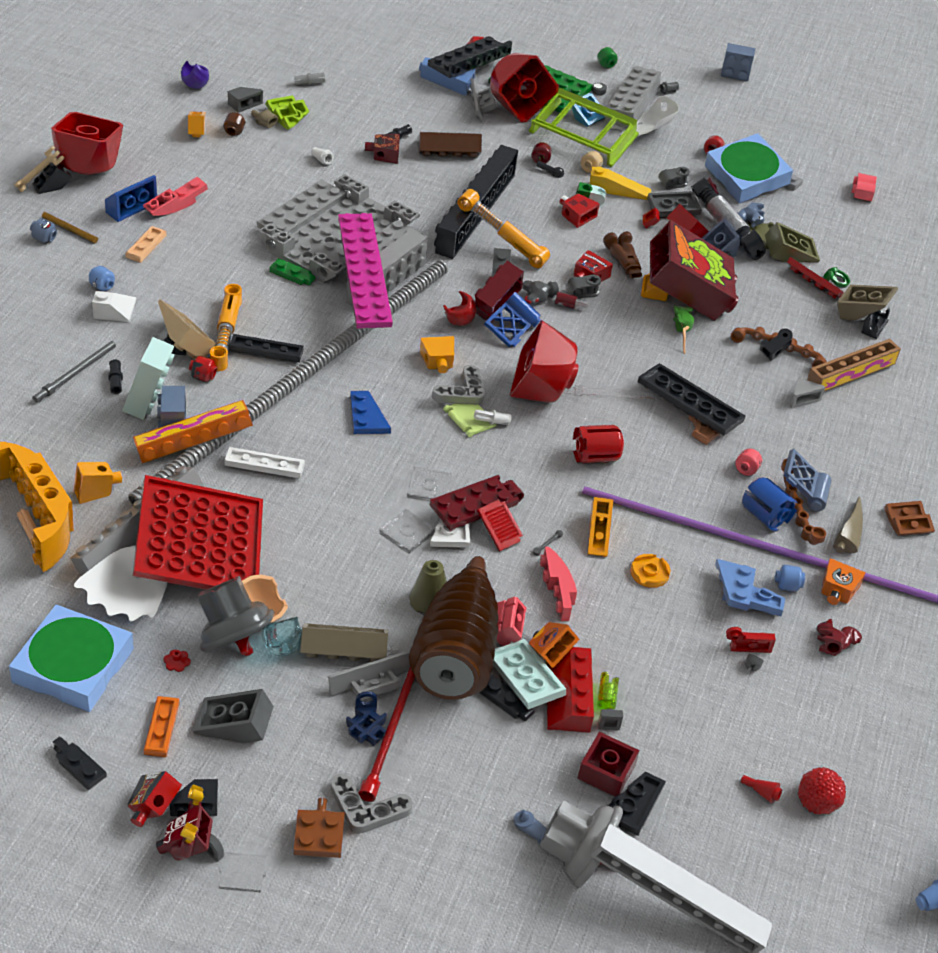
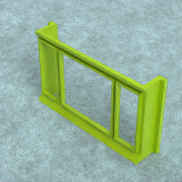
M562 88L558 89V93L535 119L531 120V127L529 129V132L534 134L539 127H542L607 155V165L610 167L614 166L639 135V132L636 131L637 119ZM561 98L570 101L551 124L545 122L559 106ZM575 104L611 118L609 123L593 141L556 126ZM617 121L628 126L610 149L598 144Z

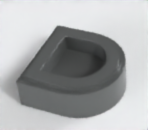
M211 834L209 848L205 852L218 862L224 857V849L217 837Z

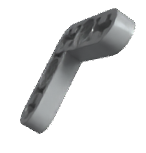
M474 365L464 366L462 372L464 386L436 385L433 387L432 399L441 403L481 404L485 392L479 369Z
M337 774L331 780V792L341 812H345L344 818L349 828L355 833L360 834L403 819L411 813L412 800L407 795H395L365 806L348 775ZM338 783H341V785H345L344 794L342 787L340 785L337 786ZM351 799L357 804L353 807H347L344 802ZM377 810H384L387 815L380 818L374 813ZM356 819L363 821V824H360L358 821L356 822Z

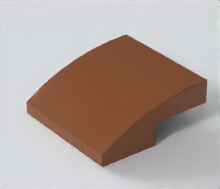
M922 501L888 503L884 506L888 520L898 536L934 533L935 529L930 514H925Z

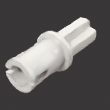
M475 410L474 419L490 422L491 425L495 423L509 426L511 415L499 413L495 410L491 412Z

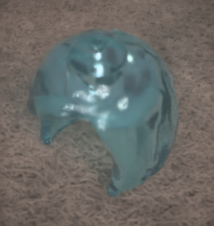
M298 617L270 623L262 629L263 642L270 652L275 655L288 656L299 648L302 630Z

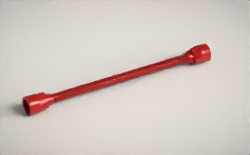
M411 667L398 697L371 774L363 780L358 794L363 801L373 802L376 799L381 784L379 774L415 679Z

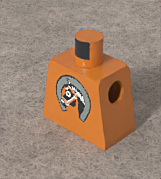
M830 558L824 573L821 593L828 596L827 601L832 605H837L839 601L849 603L860 588L866 572Z

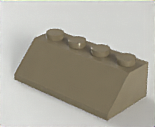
M304 623L300 653H305V657L313 658L318 657V654H323L328 659H339V656H348V660L360 661L361 657L369 658V661L373 662L387 656L388 629Z

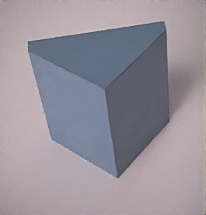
M725 218L702 237L703 240L725 253L730 252L731 257H736L741 238Z

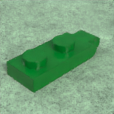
M280 258L270 266V273L299 285L305 284L309 286L316 280L311 271Z

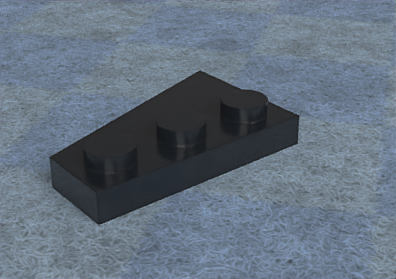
M645 771L623 793L614 797L607 806L612 808L614 806L622 807L623 814L618 826L639 836L666 781Z

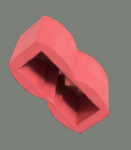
M862 173L854 176L851 193H854L853 198L872 201L877 177Z

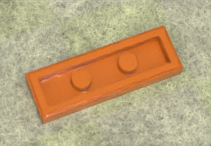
M157 696L144 747V755L167 757L180 698Z

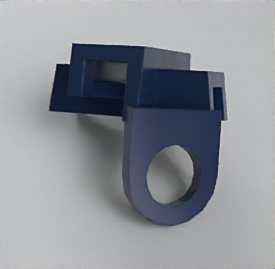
M361 692L355 699V717L351 719L348 716L346 724L349 727L348 731L351 737L361 744L366 740L374 746L385 736L386 730L381 726L386 722L387 714L383 713L380 716L376 713L377 695L375 693ZM363 697L372 698L369 702H363L360 699Z

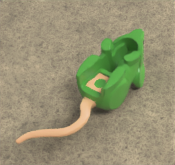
M674 305L676 317H673V321L675 322L676 330L683 332V352L685 354L686 332L690 331L694 325V317L689 313L693 311V308Z

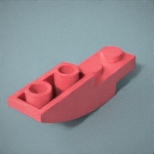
M195 177L175 191H172L170 188L145 203L143 207L153 216L175 213L196 203L195 197L206 191L208 187L199 177Z
M545 547L544 555L540 556V565L544 567L543 582L547 583L548 590H553L554 597H557L556 612L560 613L561 621H569L572 605H575L577 595L576 585L563 560L550 547Z

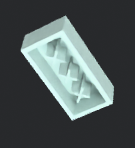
M152 337L139 364L123 407V412L144 420L146 413H151L154 407L152 402H156L158 394H160L157 389L161 390L165 381L162 377H166L170 368L167 364L171 365L175 356L172 354L173 345Z

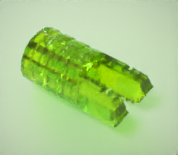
M606 671L600 675L597 706L599 709H615L619 678H613L610 683L609 673Z

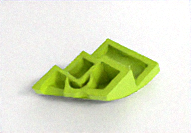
M293 95L270 99L265 103L268 110L278 116V122L287 130L293 128L310 112L304 100L296 101Z

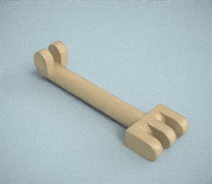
M53 145L44 152L47 158L14 184L16 188H19L20 192H23L26 189V184L51 162L57 166L65 158L63 155L58 159L56 158L60 154L58 150L53 154L51 153L55 149Z

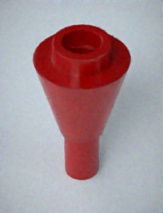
M743 775L741 778L742 784L753 788L771 804L780 799L782 794L780 783L755 780L746 775Z

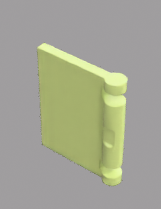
M455 403L446 405L443 408L462 431L466 432L468 437H472L474 434L491 429L497 425L495 423L491 425L490 422L474 419L475 410H483L478 404Z

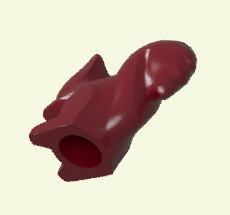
M832 619L822 622L816 627L817 631L821 634L817 636V639L825 643L820 645L819 651L833 656L847 649L850 644L856 645L862 640V635L856 628L846 626L838 630L833 627Z

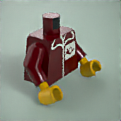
M194 784L188 793V798L193 799L189 803L188 811L167 824L165 838L156 842V848L160 854L169 852L178 861L205 852L209 848L213 820L201 806V801L204 798L203 788Z

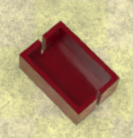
M508 260L504 265L501 264L497 268L496 274L487 279L485 286L477 290L475 294L476 314L484 320H488L515 292L518 294L523 286L524 271Z

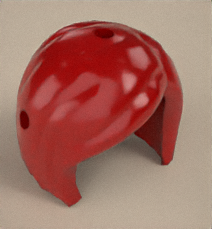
M459 291L462 296L461 304L451 308H447L446 305H443L445 315L451 324L465 326L475 318L476 304L469 294Z

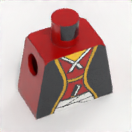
M166 771L142 775L127 803L128 807L135 812L130 821L138 827H143L147 819L163 815L182 784Z

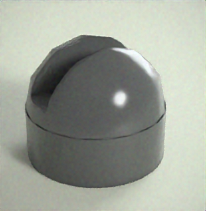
M748 654L745 665L747 669L752 666V671H758L764 661L756 655Z

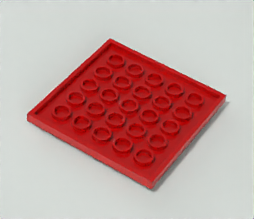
M145 475L132 576L207 590L237 576L244 580L249 576L259 575L263 499Z

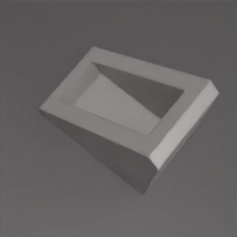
M799 378L790 407L795 408L821 401L825 390L824 385Z

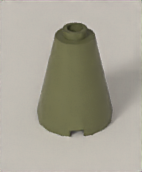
M437 560L426 561L410 592V605L418 613L419 611L427 612L434 596L447 582L441 562Z

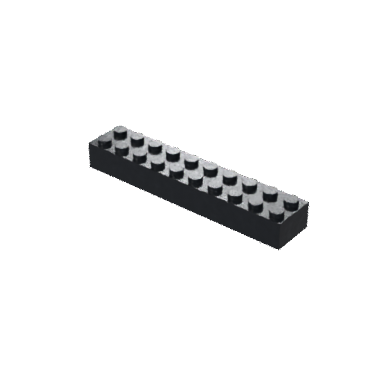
M500 145L497 150L495 149L493 156L488 158L486 165L482 166L481 171L475 175L474 180L470 181L467 189L475 190L479 194V201L488 210L492 208L515 177L518 157L517 149ZM457 198L455 205L450 207L448 214L443 216L441 223H438L435 228V233H437L434 241L435 254L454 259L483 220L477 213L461 210L457 204L459 198Z

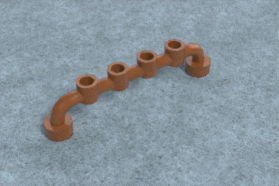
M738 327L732 331L731 339L736 343H740L748 334L755 340L767 339L771 341L778 333L766 334L763 327H757L756 329ZM792 338L791 345L786 349L788 352H799L804 358H815L812 367L827 362L823 355L814 351L811 344H806L802 347L797 345V341Z
M787 458L783 460L781 465V470L783 472L785 470ZM784 477L785 492L798 502L795 503L794 507L797 510L795 523L803 528L801 538L808 541L811 545L824 542L826 531L821 527H813L809 524V514L803 510V500L797 495L798 489L788 483Z

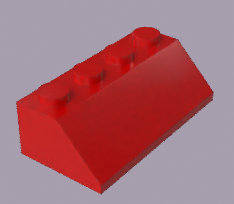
M572 647L554 668H551L546 663L566 688V696L547 702V730L590 733L594 719L591 648Z

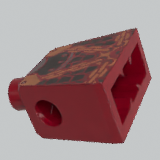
M376 134L374 142H365V151L374 152V160L398 164L400 134Z

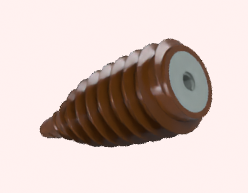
M481 556L472 558L466 568L454 575L436 593L433 601L428 606L427 612L424 614L410 649L409 664L417 682L425 691L438 698L458 700L473 696L481 692L489 682L497 644L498 605L495 599V592L487 578L486 562Z

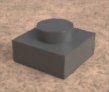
M601 709L598 729L620 730L623 710Z

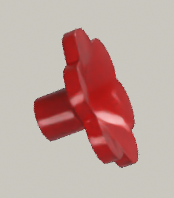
M171 650L163 658L166 669L169 671L182 672L185 667L191 664L186 651Z

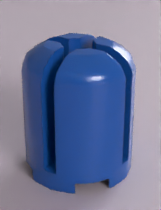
M762 477L756 479L748 486L751 493L745 490L743 494L742 504L744 508L772 531H778L777 527L783 522L788 524L797 511L794 507L795 503L798 502L769 478Z

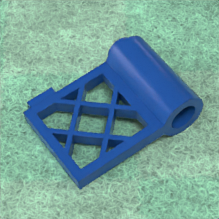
M515 292L485 321L484 325L508 347L511 345L515 347L521 341L520 337L530 327L533 326L535 328L540 323L541 315ZM504 309L508 311L510 317H503L502 311ZM492 320L500 321V327H495L490 322ZM503 321L511 322L512 328H504ZM515 322H520L524 328L516 329ZM505 332L512 333L513 339L511 341L505 336Z

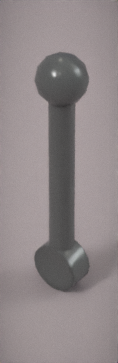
M557 530L555 535L551 537L548 541H546L543 545H541L540 547H535L533 549V554L539 556L541 554V550H543L556 538L562 537L563 532L561 530Z

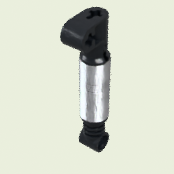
M705 178L691 186L694 194L705 203L707 211L718 223L723 218L729 222L741 238L740 245L753 260H758L764 256L766 248L760 235L754 229L750 230L746 222L723 196L717 194Z

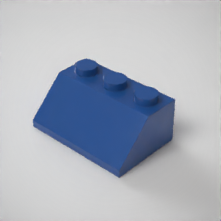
M150 176L105 199L106 213L119 222L145 210L143 205L157 196L156 176Z

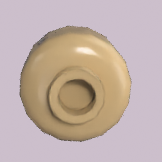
M590 151L581 158L580 164L585 172L591 173L592 166H602L603 158L597 151Z

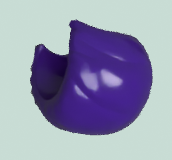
M186 61L181 68V79L188 87L200 89L208 83L209 71L202 65H190Z

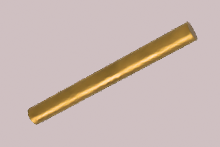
M43 212L42 218L82 238L97 243L98 237L47 212Z

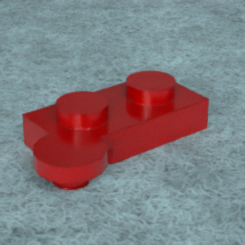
M730 627L726 630V637L731 640L730 650L734 652L771 653L776 641L775 634L742 632V629L739 627Z

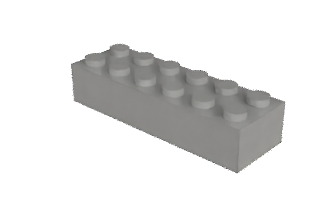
M640 66L633 67L606 107L637 119L638 122L660 88L661 72L655 69H645ZM605 116V124H608L611 118ZM618 121L615 123L620 127L628 128L627 125Z
M411 229L379 252L387 293L425 265L427 237ZM347 279V300H346V303H348L349 305L353 306V305H352V299H351V293H350V287H349V281H348V279Z

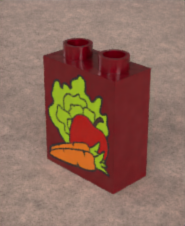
M670 220L650 241V283L714 321L723 312L730 313L736 307L739 297L736 295L735 284L737 275L734 270V258Z

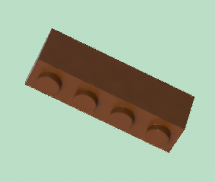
M420 132L417 138L418 152L423 156L438 154V156L444 157L447 154H453L454 157H462V155L478 157L482 152V134Z

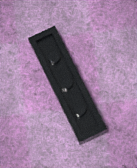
M233 334L229 344V351L300 363L304 346Z

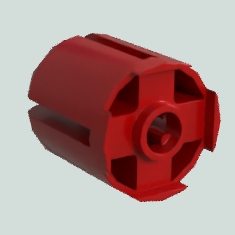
M589 425L575 427L573 440L576 439L577 451H573L577 463L615 462L621 458L624 450V438L618 426Z

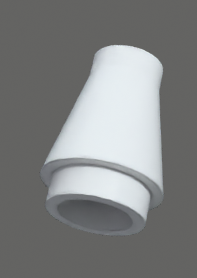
M317 147L311 150V155L323 165L332 163L334 156L330 150Z

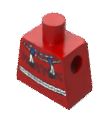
M587 250L575 264L574 277L597 275L601 278L602 282L611 277L613 264Z

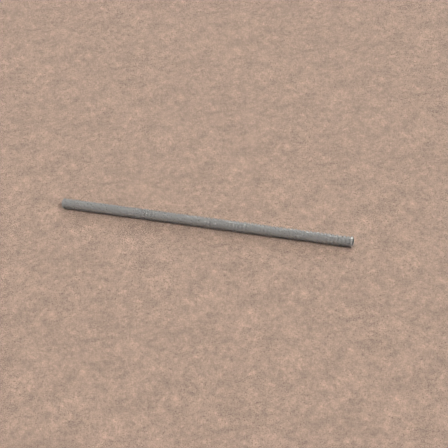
M442 260L436 261V263L424 270L407 285L388 298L391 315L448 272L447 264ZM354 323L350 328L325 345V347L289 372L288 375L284 376V378L246 405L251 421L253 422L265 413L266 410L270 409V407L374 328L357 329L356 323ZM239 431L190 447L189 450L178 456L172 463H169L157 472L154 477L165 479L172 476L178 467H194V465L205 459ZM143 484L129 493L128 498L132 505L141 499Z

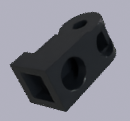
M786 328L781 329L778 335L771 341L763 340L760 343L759 350L772 361L791 345L792 331Z

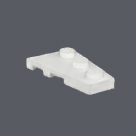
M440 519L434 536L431 538L430 547L469 548V523L449 530Z

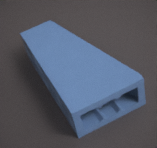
M425 57L423 62H420V77L467 96L470 90L471 79L475 78V69L448 78L428 66V60L431 58Z

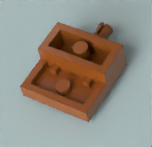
M318 798L317 810L298 809L293 855L341 858L345 812L326 811V798H323L322 806V798Z

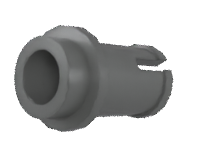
M663 82L660 84V91L664 94L679 90L678 82Z

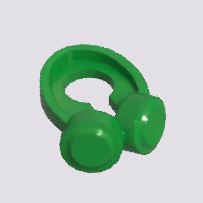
M837 267L828 269L823 276L825 280H831L835 285L843 288L847 287L851 282L849 276ZM837 277H841L844 283H840Z

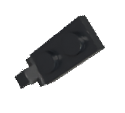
M60 736L53 741V749L57 752L56 757L59 760V764L87 790H90L107 777L106 771L73 742L68 744Z

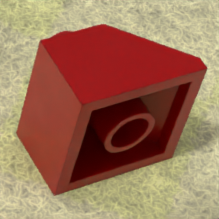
M681 204L667 217L669 221H674L700 238L709 232Z

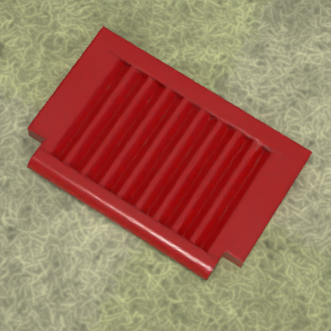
M496 500L477 510L499 552L521 541L520 537L523 534L505 501L500 503L499 500Z

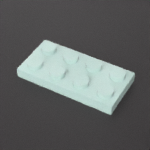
M525 639L495 649L493 666L527 709L566 696L564 685Z

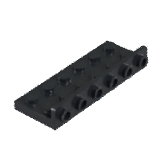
M487 36L481 40L429 59L428 66L448 78H452L511 54L512 41L509 40L501 43L493 37Z

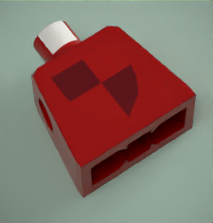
M576 194L571 198L564 195L559 201L563 205L562 216L577 228L598 216L600 203L581 194Z

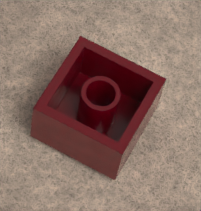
M599 732L581 762L577 779L616 797L620 795L634 770L640 750Z

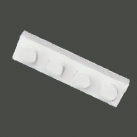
M229 447L225 457V466L300 479L305 466V460Z

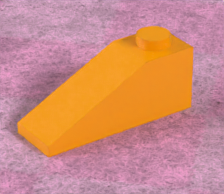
M189 112L188 134H192V137L204 135L206 112Z
M593 498L589 523L588 555L603 557L608 555L613 499Z

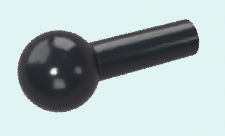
M538 160L537 167L552 173L556 178L564 176V170L561 167L554 168Z

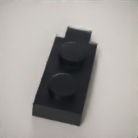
M494 675L489 678L487 686L479 692L514 719L519 717L523 721H527L535 713L533 708L527 709L515 692Z

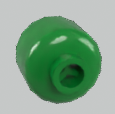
M605 47L598 52L597 60L602 67L609 69L616 65L618 56L612 48Z

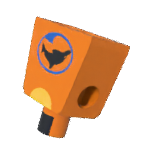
M548 622L540 631H536L533 634L529 644L551 668H554L580 639L567 624Z

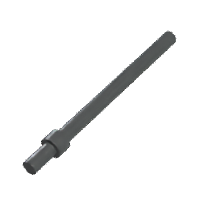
M110 341L57 380L43 386L42 390L32 397L33 400L37 403L44 397L55 393L58 387L115 348V342Z

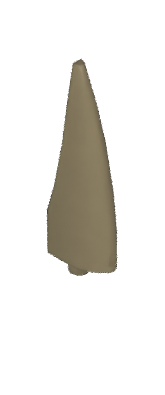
M860 497L857 498L849 519L835 539L833 547L839 553H857L859 550L863 526Z

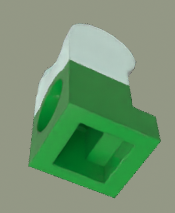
M579 182L576 194H581L600 203V205L604 204L606 192L603 188Z

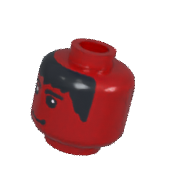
M198 356L195 360H191L189 370L191 371L192 378L208 382L210 379H214L217 366L214 360Z

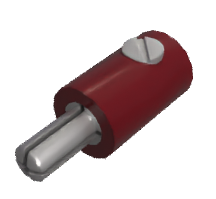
M557 292L555 304L573 309L576 306L587 308L588 306L587 302L577 300V296Z

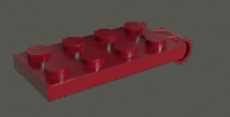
M496 475L430 499L429 505L447 528L453 530L481 519L477 510L496 500H499L500 503L505 501L508 508L516 506L523 499L524 493L513 480L501 483L500 476Z

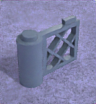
M793 448L789 451L783 476L793 487L795 486L808 499L807 506L811 510L822 511L827 504L832 482L831 477L826 473L816 471Z

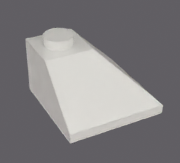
M96 291L92 301L93 318L129 322L136 297Z

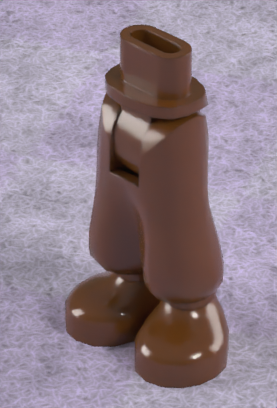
M625 231L619 237L613 232L606 234L603 238V243L610 250L611 255L619 262L625 273L630 278L641 277L642 268L635 249L631 244L633 239L631 233Z

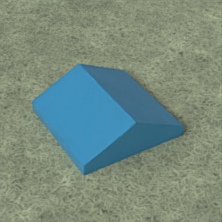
M592 93L583 96V98L600 104ZM577 104L571 108L575 120L587 127L605 118V116Z

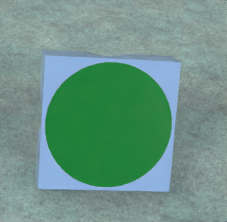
M758 133L707 152L705 167L716 179L723 183L727 191L738 203L790 184L793 173L792 168Z
M55 605L9 665L11 681L35 692L51 695L64 703L90 712L106 690L110 679L120 670L134 650L133 634L73 610Z

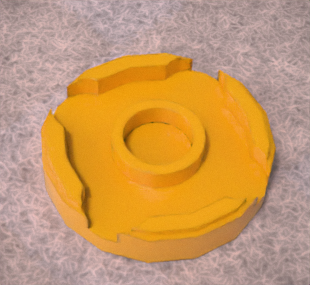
M642 554L634 559L630 572L632 578L640 585L648 588H657L663 586L668 581L671 570L665 559H659L654 554Z

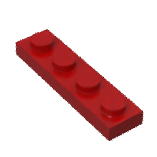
M792 257L788 259L787 263L791 266L789 268L796 274L800 272L803 274L802 278L808 282L812 280L820 290L826 289L828 291L827 294L832 298H840L844 294L841 289Z

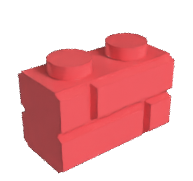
M514 596L507 599V601L503 600L497 603L498 634L496 638L497 642L502 646L511 644V642L514 643L522 638L526 607L518 597Z

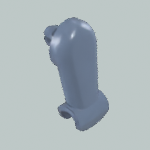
M521 810L514 816L515 826L537 839L538 844H540L547 828L534 818V815L529 811Z

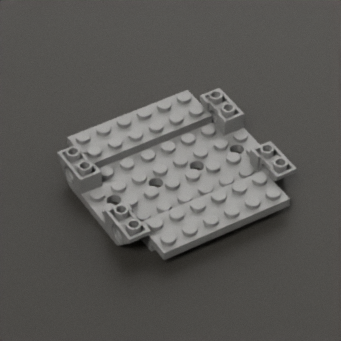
M346 174L334 180L335 186L321 179L257 221V227L260 228L258 234L272 255L311 271L320 282L327 281L335 276L345 282L348 279L338 214L372 213L379 252L411 229L423 235L420 231L408 226V224L420 217V213L395 200L384 206L370 199L369 187Z

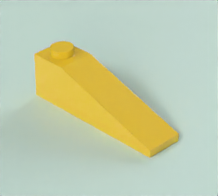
M592 166L589 184L603 188L606 194L648 200V193H651L650 188L609 169Z

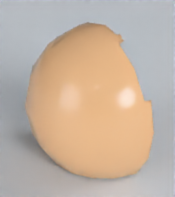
M260 574L249 576L242 580L252 602H262L268 609L274 610L275 614L269 625L278 621L287 610L288 605L285 599L282 600L280 598L275 579L271 576Z

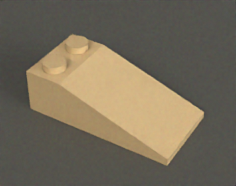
M159 299L158 304L169 337L175 342L174 346L180 351L185 349L187 354L193 359H196L198 356L207 357L210 349L216 343L185 314Z

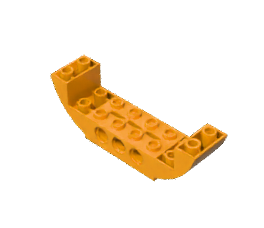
M0 442V480L11 478L12 482H16L19 493L24 495L27 506H31L35 519L40 521L41 527L33 529L31 544L35 553L32 554L35 565H39L42 571L45 572L63 557L68 548L70 532L74 531L72 501L40 452L35 453L17 444Z

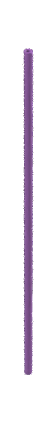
M584 486L582 494L613 499V503L825 569L829 562ZM866 573L864 576V581L938 603V595L872 574Z

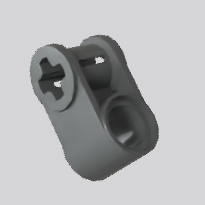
M686 167L665 169L659 173L658 178L667 190L686 187L688 184L687 176L690 170Z
M597 275L572 277L569 279L567 286L571 295L577 296L578 299L597 297L600 293L599 285L601 278Z

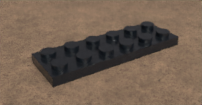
M660 363L638 377L637 382L645 388L656 393L723 436L745 420L746 415Z

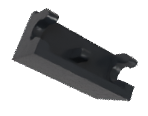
M887 308L886 313L878 310L869 314L865 319L861 333L877 340L889 321L890 309Z

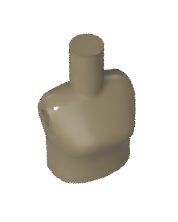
M268 109L261 113L256 110L251 111V115L255 117V122L259 125L271 128L278 122V116Z

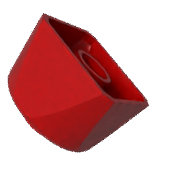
M512 53L505 56L496 64L490 78V88L494 97L520 122H527L558 93L559 85L539 57L531 54Z
M69 112L51 127L55 152L57 150L60 152L56 158L58 159L62 155L65 157L59 163L64 168L80 174L91 175L109 171L114 167L121 142L122 123L79 112Z
M541 320L521 349L509 395L511 397L547 403L556 402L565 388H571L577 376L579 365L576 364L578 353L576 343Z

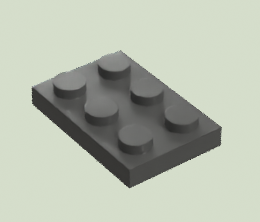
M693 191L648 193L647 199L652 209L655 207L658 209L659 217H667L679 204L693 216L701 215L702 209Z

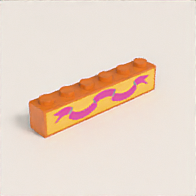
M240 400L134 436L133 439L142 463L251 427L253 424L244 400Z

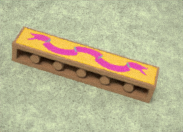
M891 339L884 340L812 367L807 380L824 385L825 392L895 365L901 348Z

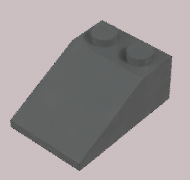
M263 689L205 697L195 722L193 733L240 743L261 741L264 739L274 706Z

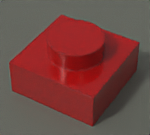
M656 207L642 215L643 225L646 229L660 221L659 211Z

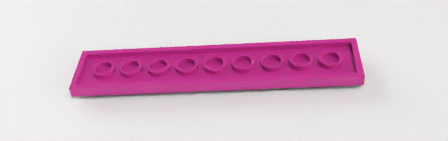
M372 213L338 214L356 328L392 327L393 320Z

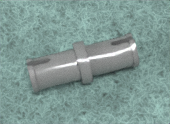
M324 72L295 75L294 80H299L295 81V85H312V83L325 82V78H319L325 77Z

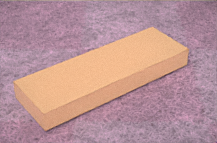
M151 226L126 252V258L141 263L167 236L166 231Z

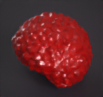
M818 767L803 774L798 788V796L803 807H806L809 812L818 815L830 814L842 807L846 798L844 780L835 771L825 767Z

